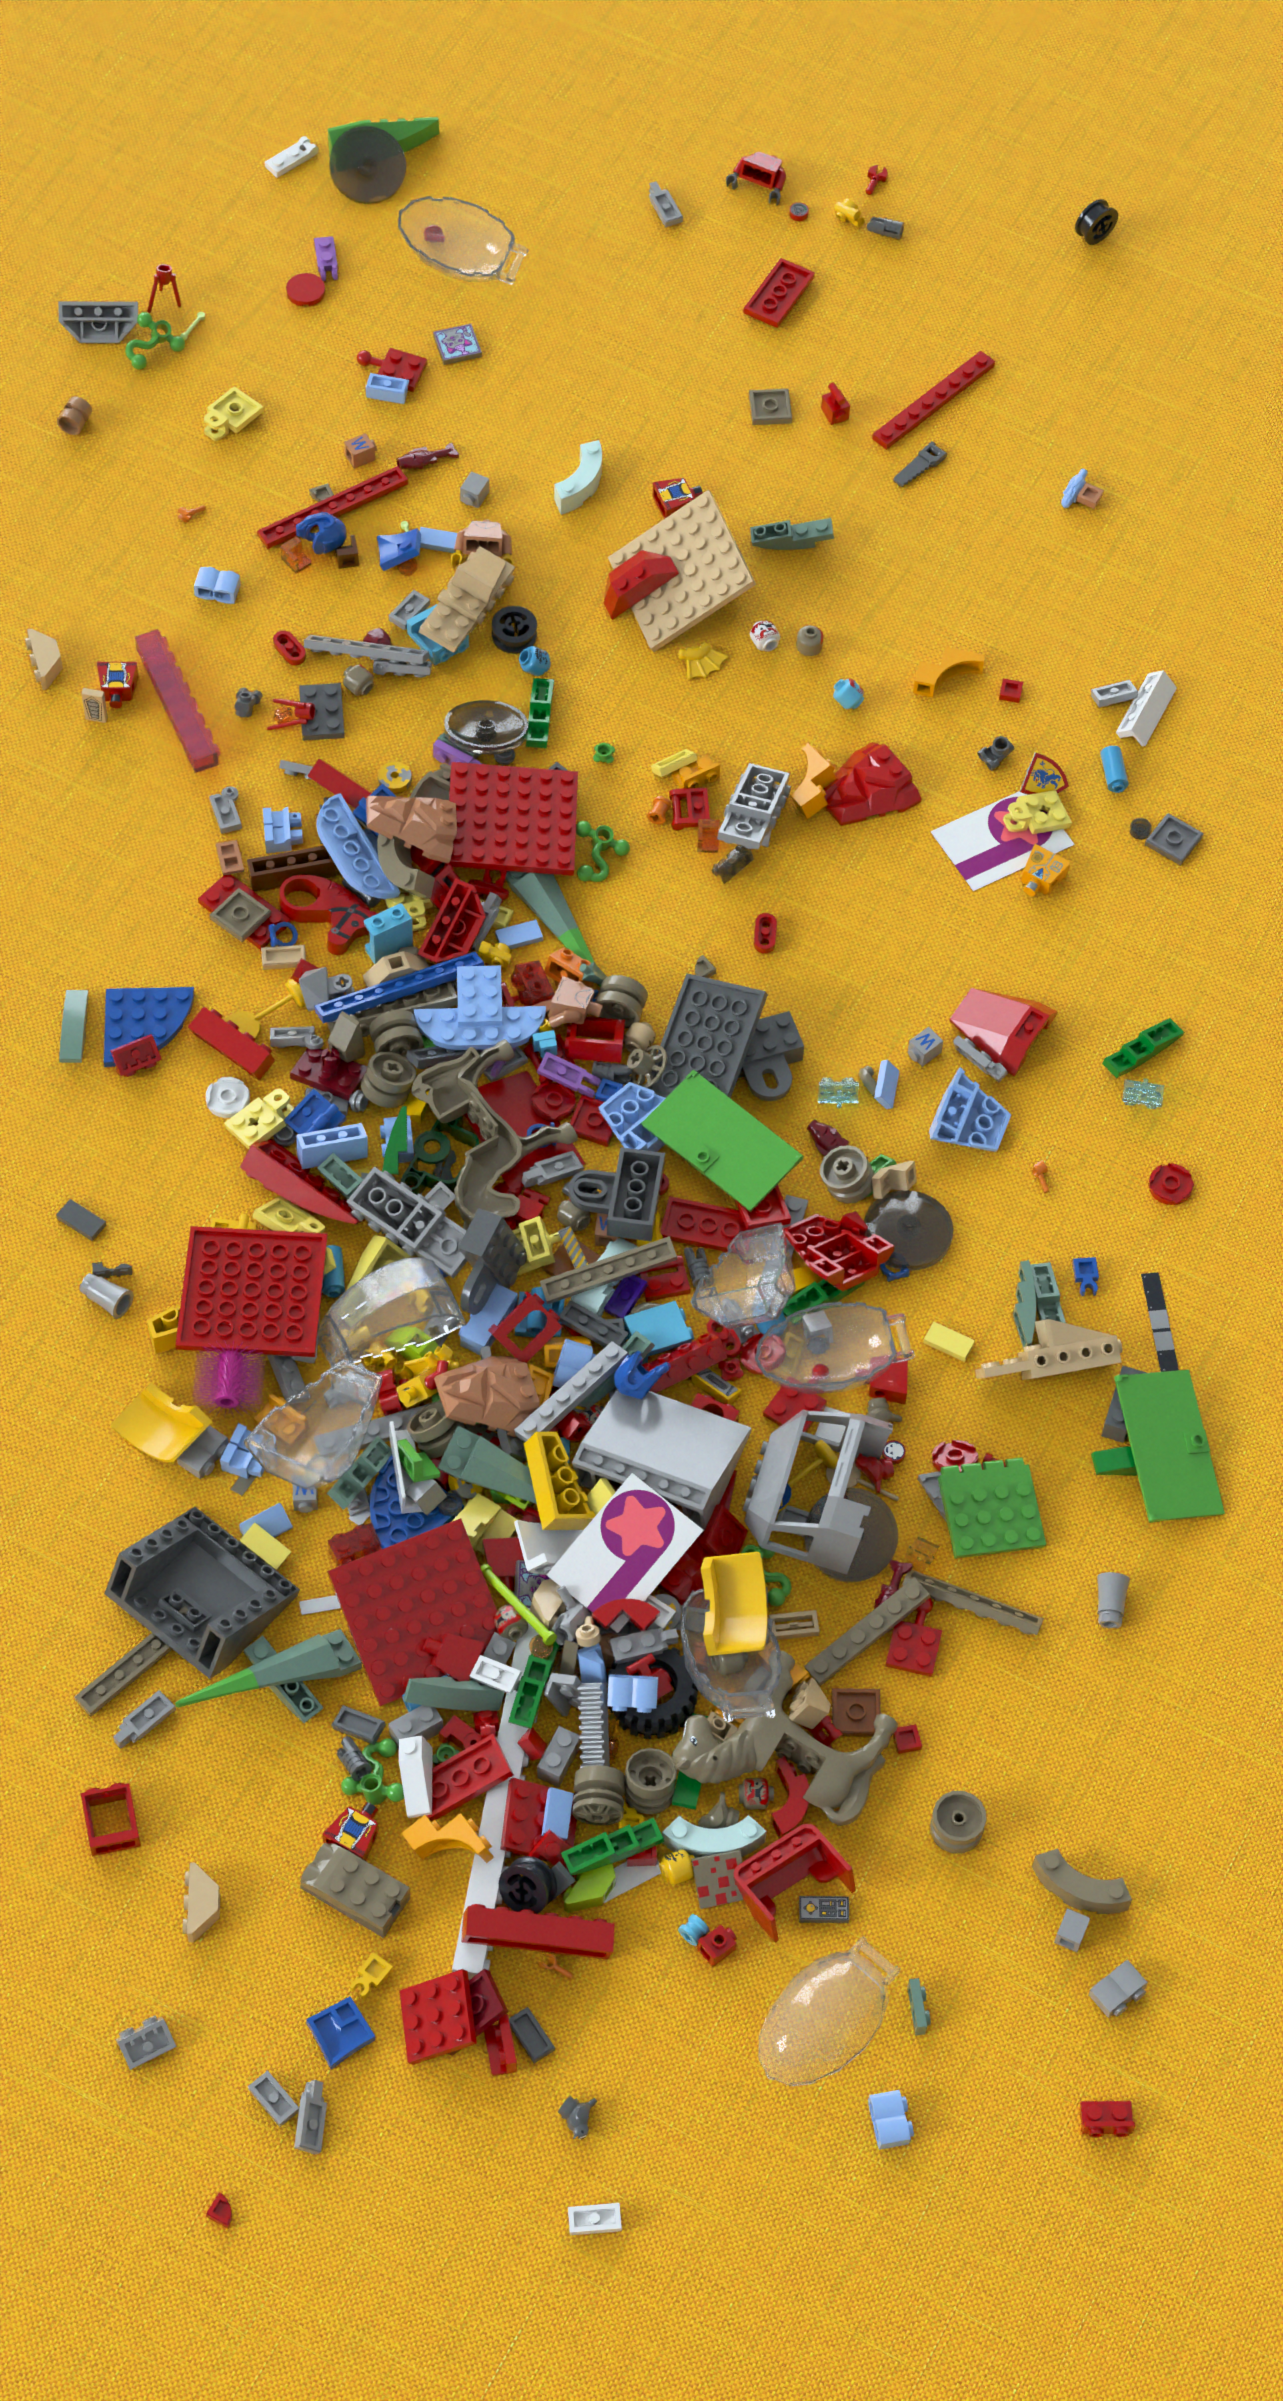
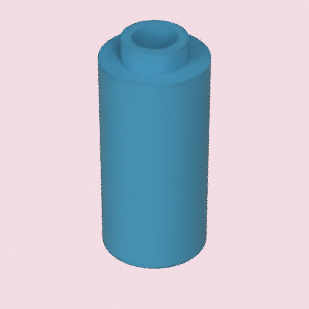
M1118 746L1105 747L1101 750L1100 755L1108 790L1115 793L1123 792L1129 783L1121 748Z
M329 1245L327 1247L332 1250L336 1268L324 1275L322 1292L328 1297L336 1298L345 1292L343 1254L341 1247Z

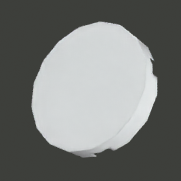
M234 1077L217 1079V1082L210 1084L206 1091V1105L210 1112L218 1117L231 1118L250 1103L248 1087L240 1079Z

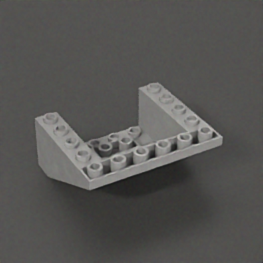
M617 1389L582 1440L572 1465L578 1476V1485L590 1490L593 1489L600 1478H607L623 1484L633 1473L665 1500L682 1506L683 1514L705 1531L716 1504L720 1503L751 1434V1427L651 1391L641 1400L621 1394Z

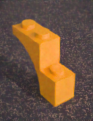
M945 647L940 665L919 662L913 693L933 697L937 688L951 677L967 673L982 674L986 655Z
M807 743L802 747L808 761L807 774L801 785L790 796L796 808L809 819L828 805L824 798L826 793L823 788L834 781L836 776L833 772L835 769L833 763L829 759L825 760L817 747L814 749Z
M461 1813L443 1828L436 1819L431 1822L424 1815L402 1832L408 1843L422 1860L435 1852L450 1848H460L474 1852L486 1863L494 1858L489 1850L492 1847L490 1842L484 1835L479 1837L476 1833L480 1830L472 1818L466 1820Z

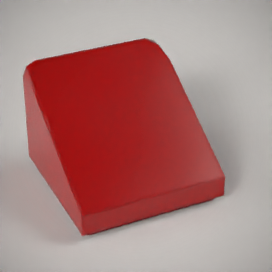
M856 1211L843 1215L840 1220L841 1228L852 1231L853 1227L860 1229V1235L863 1236L868 1229V1226Z
M533 1727L528 1729L517 1742L532 1761L541 1758L547 1746Z

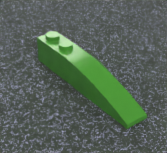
M438 117L414 118L413 121H407L405 118H402L395 122H388L387 119H380V122L362 120L328 128L329 157L335 172L387 160L425 143L439 134Z

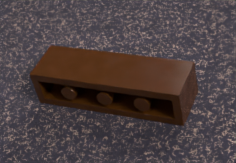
M325 846L247 859L248 874L253 891L281 887L286 879L295 875H313L323 878L337 876L336 864Z

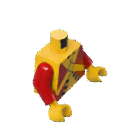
M443 1344L442 1348L440 1346L436 1348L434 1354L440 1358L437 1361V1366L411 1378L413 1372L404 1364L402 1370L399 1367L395 1369V1374L401 1379L399 1386L396 1387L398 1398L404 1403L405 1407L408 1408L438 1392L434 1378L436 1375L448 1371L449 1363L447 1360L453 1354V1351L448 1346Z

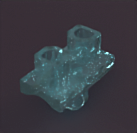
M822 1078L818 1086V1103H836L837 1108H841L842 1103H858L859 1082H855L853 1078H844L842 1082H833L831 1078Z
M1145 1078L1143 1082L1125 1079L1122 1101L1126 1105L1131 1106L1143 1104L1150 1109L1162 1107L1165 1085L1148 1083V1079Z

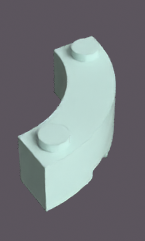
M599 440L581 444L580 465L569 478L554 484V500L560 514L568 513L582 506L583 501L589 496L592 497L596 492L602 475V448Z
M620 1237L614 1242H609L605 1252L597 1261L637 1248L638 1246ZM620 1280L571 1297V1300L602 1317L605 1305L615 1292L613 1286L617 1285Z
M749 1815L732 1826L718 1829L699 1827L678 1816L662 1832L665 1840L662 1844L673 1852L684 1849L689 1855L693 1854L695 1858L737 1849L741 1851V1856L743 1857L765 1843L767 1831Z

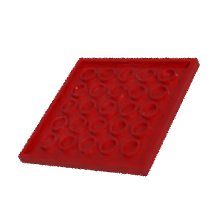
M451 762L449 801L456 803L457 833L453 841V851L449 862L451 866L574 876L578 771Z
M191 1226L175 1344L176 1350H208L214 1352L217 1348L224 1352L222 1348L225 1351H228L230 1348V1351H232L233 1347V1351L237 1348V1352L244 1350L242 1353L245 1354L260 1353L264 1355L315 1357L328 1234Z
M461 1518L327 1571L379 1706L402 1698L409 1679L442 1677L445 1675L431 1665L434 1655L423 1650L428 1636L441 1641L443 1634L449 1633L484 1642L485 1644L480 1653L483 1656L494 1632L498 1633L494 1624L497 1609Z

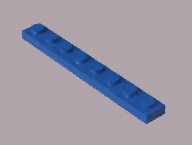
M472 952L315 1005V1013L323 1024L333 1022L338 1019L342 1011L348 1015H354L356 1012L374 1008L377 1005L392 1002L407 995H413L421 990L433 988L448 981H454L457 979V967L484 966V962L476 952Z

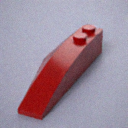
M273 1139L251 1145L240 1168L246 1171L245 1173L248 1177L260 1181L265 1189L275 1192L309 1211L351 1224L365 1221V1219L360 1221L351 1214L353 1210L347 1204V1200H341L339 1198L340 1193L335 1188L326 1187L323 1184L325 1182L324 1178L320 1175L314 1176L309 1172L311 1168L302 1169L298 1157Z

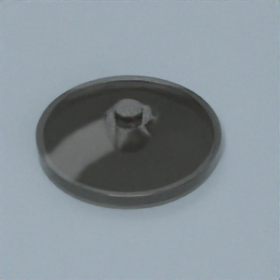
M359 126L346 131L337 139L330 153L329 171L333 183L347 198L358 203L374 204L389 199L398 191L405 177L406 159L400 144L388 132L372 126Z
M477 700L460 704L450 710L444 720V733L449 742L464 751L476 754H500L519 747L528 736V721L520 710L509 704L499 701Z
M901 1190L888 1193L882 1199H877L873 1202L864 1218V1222L868 1226L864 1236L871 1237L872 1234H875L894 1245L893 1253L884 1264L896 1269L920 1270L928 1268L939 1262L947 1254L952 1243L953 1223L948 1211L936 1199L921 1192Z
M846 1488L844 1499L871 1507L869 1515H863L860 1527L864 1528L854 1558L847 1575L815 1565V1567L834 1580L855 1583L874 1577L889 1564L897 1548L898 1528L892 1511L881 1498L864 1489ZM828 1494L824 1495L814 1504L807 1515L805 1523L819 1524ZM803 1535L806 1552H809L813 1536Z

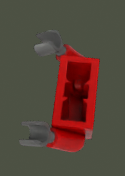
M756 152L739 160L733 170V174L726 177V185L728 187L732 183V189L735 190L738 187L737 178L739 176L742 179L771 190L774 189L769 194V203L771 199L776 198L777 206L780 203L781 195L779 192L782 191L786 181V172L781 167V159L774 155L770 156L762 152Z

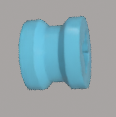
M694 1914L688 1917L686 1924L678 1928L681 1936L693 1946H697L698 1940L710 1932L706 1923Z

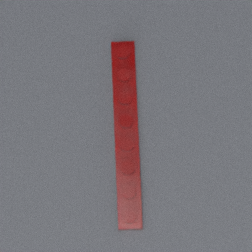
M979 351L875 431L872 439L886 450L991 370L995 366V361L984 352Z
M396 466L257 530V535L265 547L270 549L296 537V525L307 516L328 512L337 518L408 485V478Z

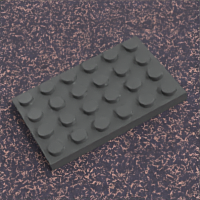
M687 973L660 1045L667 1052L665 1070L659 1080L648 1089L653 1090L656 1095L666 1098L692 1070H695L731 1099L768 996L766 991ZM663 1059L661 1062L655 1063V1065L661 1067ZM652 1071V1072H651L652 1075H653V1079H654V1078L656 1077V1075L658 1074V1072H656V1071Z

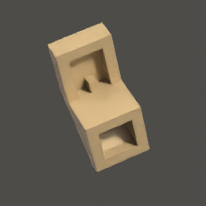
M915 1161L881 1168L871 1178L874 1198L882 1199L891 1189L908 1191L917 1182Z

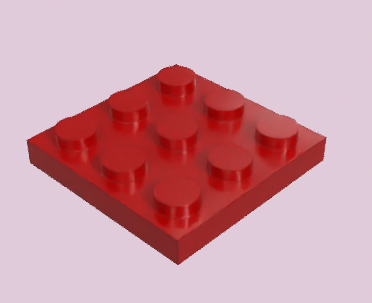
M513 1777L509 1780L500 1850L527 1856L543 1837L542 1828L547 1792L551 1787ZM571 1809L568 1838L565 1841L574 1847L577 1819L572 1815ZM540 1856V1857L538 1858L539 1860H543V1861L549 1862V1861L546 1860L543 1856Z
M460 1969L399 1990L407 2061L409 2064L415 2065L477 2044L468 1971Z

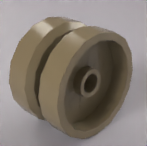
M622 975L606 977L602 981L599 995L595 1001L603 1005L601 1016L598 1018L625 1020V1028H629L633 1023L640 1021L642 1009L645 1007L648 998L647 990L642 984L630 977Z
M406 1010L386 1012L374 1019L369 1026V1033L374 1043L376 1054L379 1052H392L406 1058L408 1050L421 1049L423 1047L418 1024L412 1012Z
M379 1052L373 1055L368 1063L367 1071L361 1082V1090L366 1098L378 1106L387 1108L399 1107L405 1103L409 1096L410 1088L416 1078V1070L407 1058L399 1054Z
M850 1145L839 1146L831 1150L824 1157L820 1165L822 1180L837 1201L846 1204L856 1203L866 1198L872 1192L871 1178L875 1173L865 1154L859 1148Z
M436 1401L423 1407L414 1414L407 1425V1431L412 1439L417 1442L419 1450L425 1452L429 1458L443 1456L457 1426L466 1430L467 1428L463 1422L446 1418L441 1401Z
M951 1791L944 1794L936 1802L930 1821V1834L934 1842L942 1850L950 1853H965L973 1850L980 1843L986 1824V1810L982 1802L973 1794L965 1791Z

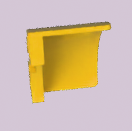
M151 1382L111 1423V1427L143 1453L157 1460L170 1463L174 1462L213 1421L196 1405L186 1406L182 1404L180 1407L175 1406L174 1399L166 1395Z
M760 1552L705 1557L701 1566L705 1600H710V1611L705 1612L703 1633L708 1656L764 1650L767 1639L768 1610L765 1575Z

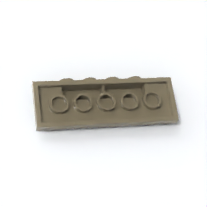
M448 981L436 987L421 990L413 995H407L395 1001L356 1012L354 1016L360 1021L362 1037H366L370 1034L369 1026L371 1022L386 1012L406 1010L414 1015V1009H447L458 1005V997L451 981ZM337 1019L333 1022H327L330 1033Z

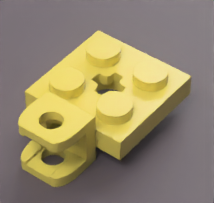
M233 387L207 407V414L204 417V423L207 426L204 429V433L214 441L226 436L229 433V429L238 433L264 412V406L236 387ZM217 430L218 433L214 434L212 431Z
M1056 790L1018 796L1016 802L1008 806L1010 813L1006 814L1003 818L1008 831H1025L1029 827L1032 834L1070 828L1072 824ZM1013 820V821H1015L1017 824L1014 825V824H1012L1010 821Z
M398 887L400 890L399 897L385 899L388 909L401 903L411 916L412 922H419L417 925L412 924L413 931L426 928L425 909L433 907V903L429 898L415 896Z
M276 1089L263 1098L264 1102L258 1097L224 1123L226 1129L248 1149L253 1144L268 1140L286 1126L284 1119L294 1110V1107L289 1104L290 1097L282 1089ZM277 1097H282L280 1101H275ZM287 1108V1111L282 1112L281 1109Z
M282 1196L257 1208L253 1214L254 1219L273 1231L322 1233L325 1230V1226L316 1220L315 1217Z

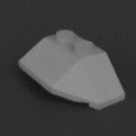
M58 301L59 322L79 343H120L138 323V302Z

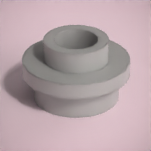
M357 1090L349 1099L352 1111H364L369 1099L364 1096L362 1090Z

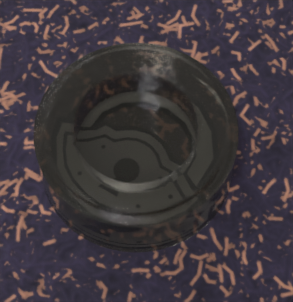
M1137 818L1131 822L1129 831L1132 837L1142 840L1149 837L1152 827L1148 820Z
M445 1493L447 1497L438 1505L440 1513L452 1517L458 1515L462 1509L461 1497L455 1493Z

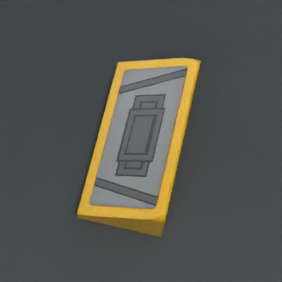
M710 1367L692 1375V1383L722 1404L731 1405L742 1392L740 1388L730 1381H724L721 1375Z

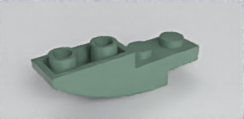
M831 518L791 525L790 520L750 527L752 546L766 549L794 550L816 547L815 542L834 539Z
M261 1636L243 1651L253 1665L277 1654L264 1636ZM302 1681L269 1686L285 1706L303 1723H306L323 1709V1706Z

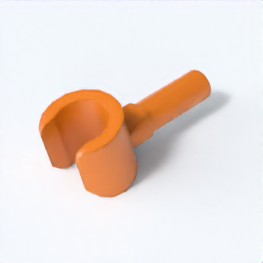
M202 505L191 510L180 507L178 513L181 515L178 518L187 523L193 515L206 510V507Z
M1040 1161L1034 1165L1032 1174L1036 1178L1038 1177L1044 1193H1047L1049 1189L1043 1174L1048 1172V1168L1044 1161Z
M543 1954L548 1957L549 1964L546 1965L543 1962H538L542 1969H553L569 1979L572 1978L573 1973L561 1967L554 1955Z

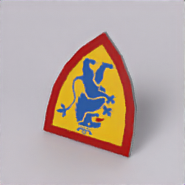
M1035 752L1019 792L1030 795L1056 790L1059 793L1068 788L1069 784L1063 770L1054 760Z

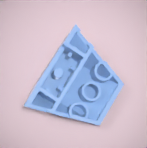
M960 1067L942 1097L929 1130L930 1139L996 1152L1011 1114L992 1096L988 1097L979 1088L980 1085L976 1081L973 1083Z
M629 1082L599 1106L600 1113L624 1148L657 1152L665 1145L641 1125L666 1099L665 1097L656 1095L653 1090Z

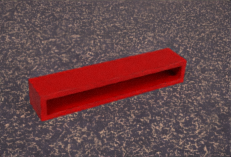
M472 1904L463 1913L461 1942L608 1960L613 1953L615 1923H607L608 1921L605 1919H594L591 1921L583 1920L581 1916H569L566 1918L559 1917L556 1913L541 1915L535 1914L532 1910L516 1912L510 1911L507 1907L490 1909L482 1904Z

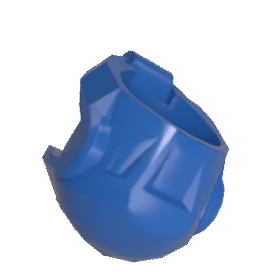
M328 512L309 515L296 525V535L313 542L312 548L315 554L318 555L337 550L344 544L347 537L344 523ZM314 525H318L319 532L310 533V529Z
M636 1351L633 1355H627L614 1373V1384L621 1394L642 1400L659 1378L670 1370L671 1365L668 1362H664L651 1371H647L641 1365L643 1357H641L642 1352Z

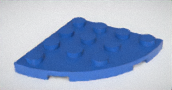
M194 987L106 989L104 1067H116L110 1050L147 1035H153L158 1051L173 1040L183 1028V1023L191 1012L194 1001Z
M392 1455L379 1470V1475L372 1486L370 1495L371 1525L382 1549L450 1523L464 1509V1505L441 1488L447 1495L444 1500L450 1499L452 1501L446 1502L444 1509L453 1502L457 1505L447 1515L441 1511V1503L428 1515L424 1512L401 1514Z

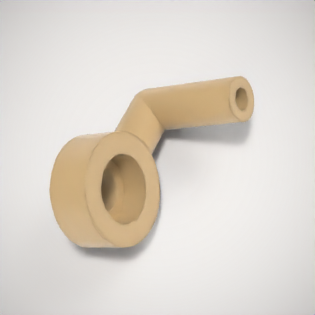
M587 1616L584 1624L576 1630L577 1643L582 1647L594 1646L601 1640L600 1630L595 1625L594 1619L591 1616Z

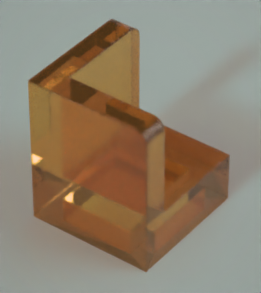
M297 536L280 546L281 559L295 574L311 565V560L302 552V541Z
M698 819L697 852L718 853L719 840L717 836L720 820Z

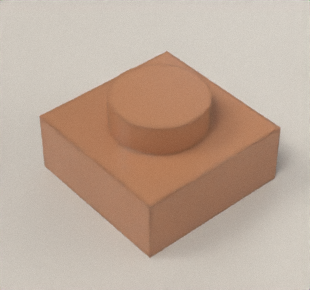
M1085 483L1077 495L1076 501L1095 509L1103 496L1104 490Z

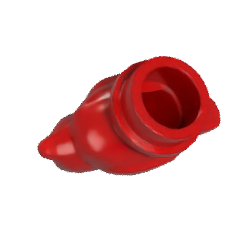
M859 1453L855 1460L856 1468L862 1471L874 1485L876 1494L880 1493L882 1480H888L894 1476V1467L890 1459L885 1460L882 1458L878 1460L876 1457H866Z

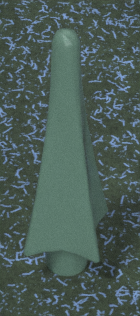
M594 962L589 966L583 963L579 967V970L584 973L582 980L601 985L602 981L607 977Z

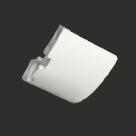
M521 1520L514 1522L527 1571L541 1575H547L583 1532V1530H542L541 1523Z

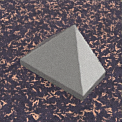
M326 967L306 971L298 981L307 1010L313 1011L315 1010V1005L329 1001L328 971Z

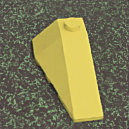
M374 1235L361 1255L337 1310V1314L351 1325H357L375 1309L377 1304L383 1299L390 1297L397 1287L403 1286L409 1280L419 1262L388 1238Z

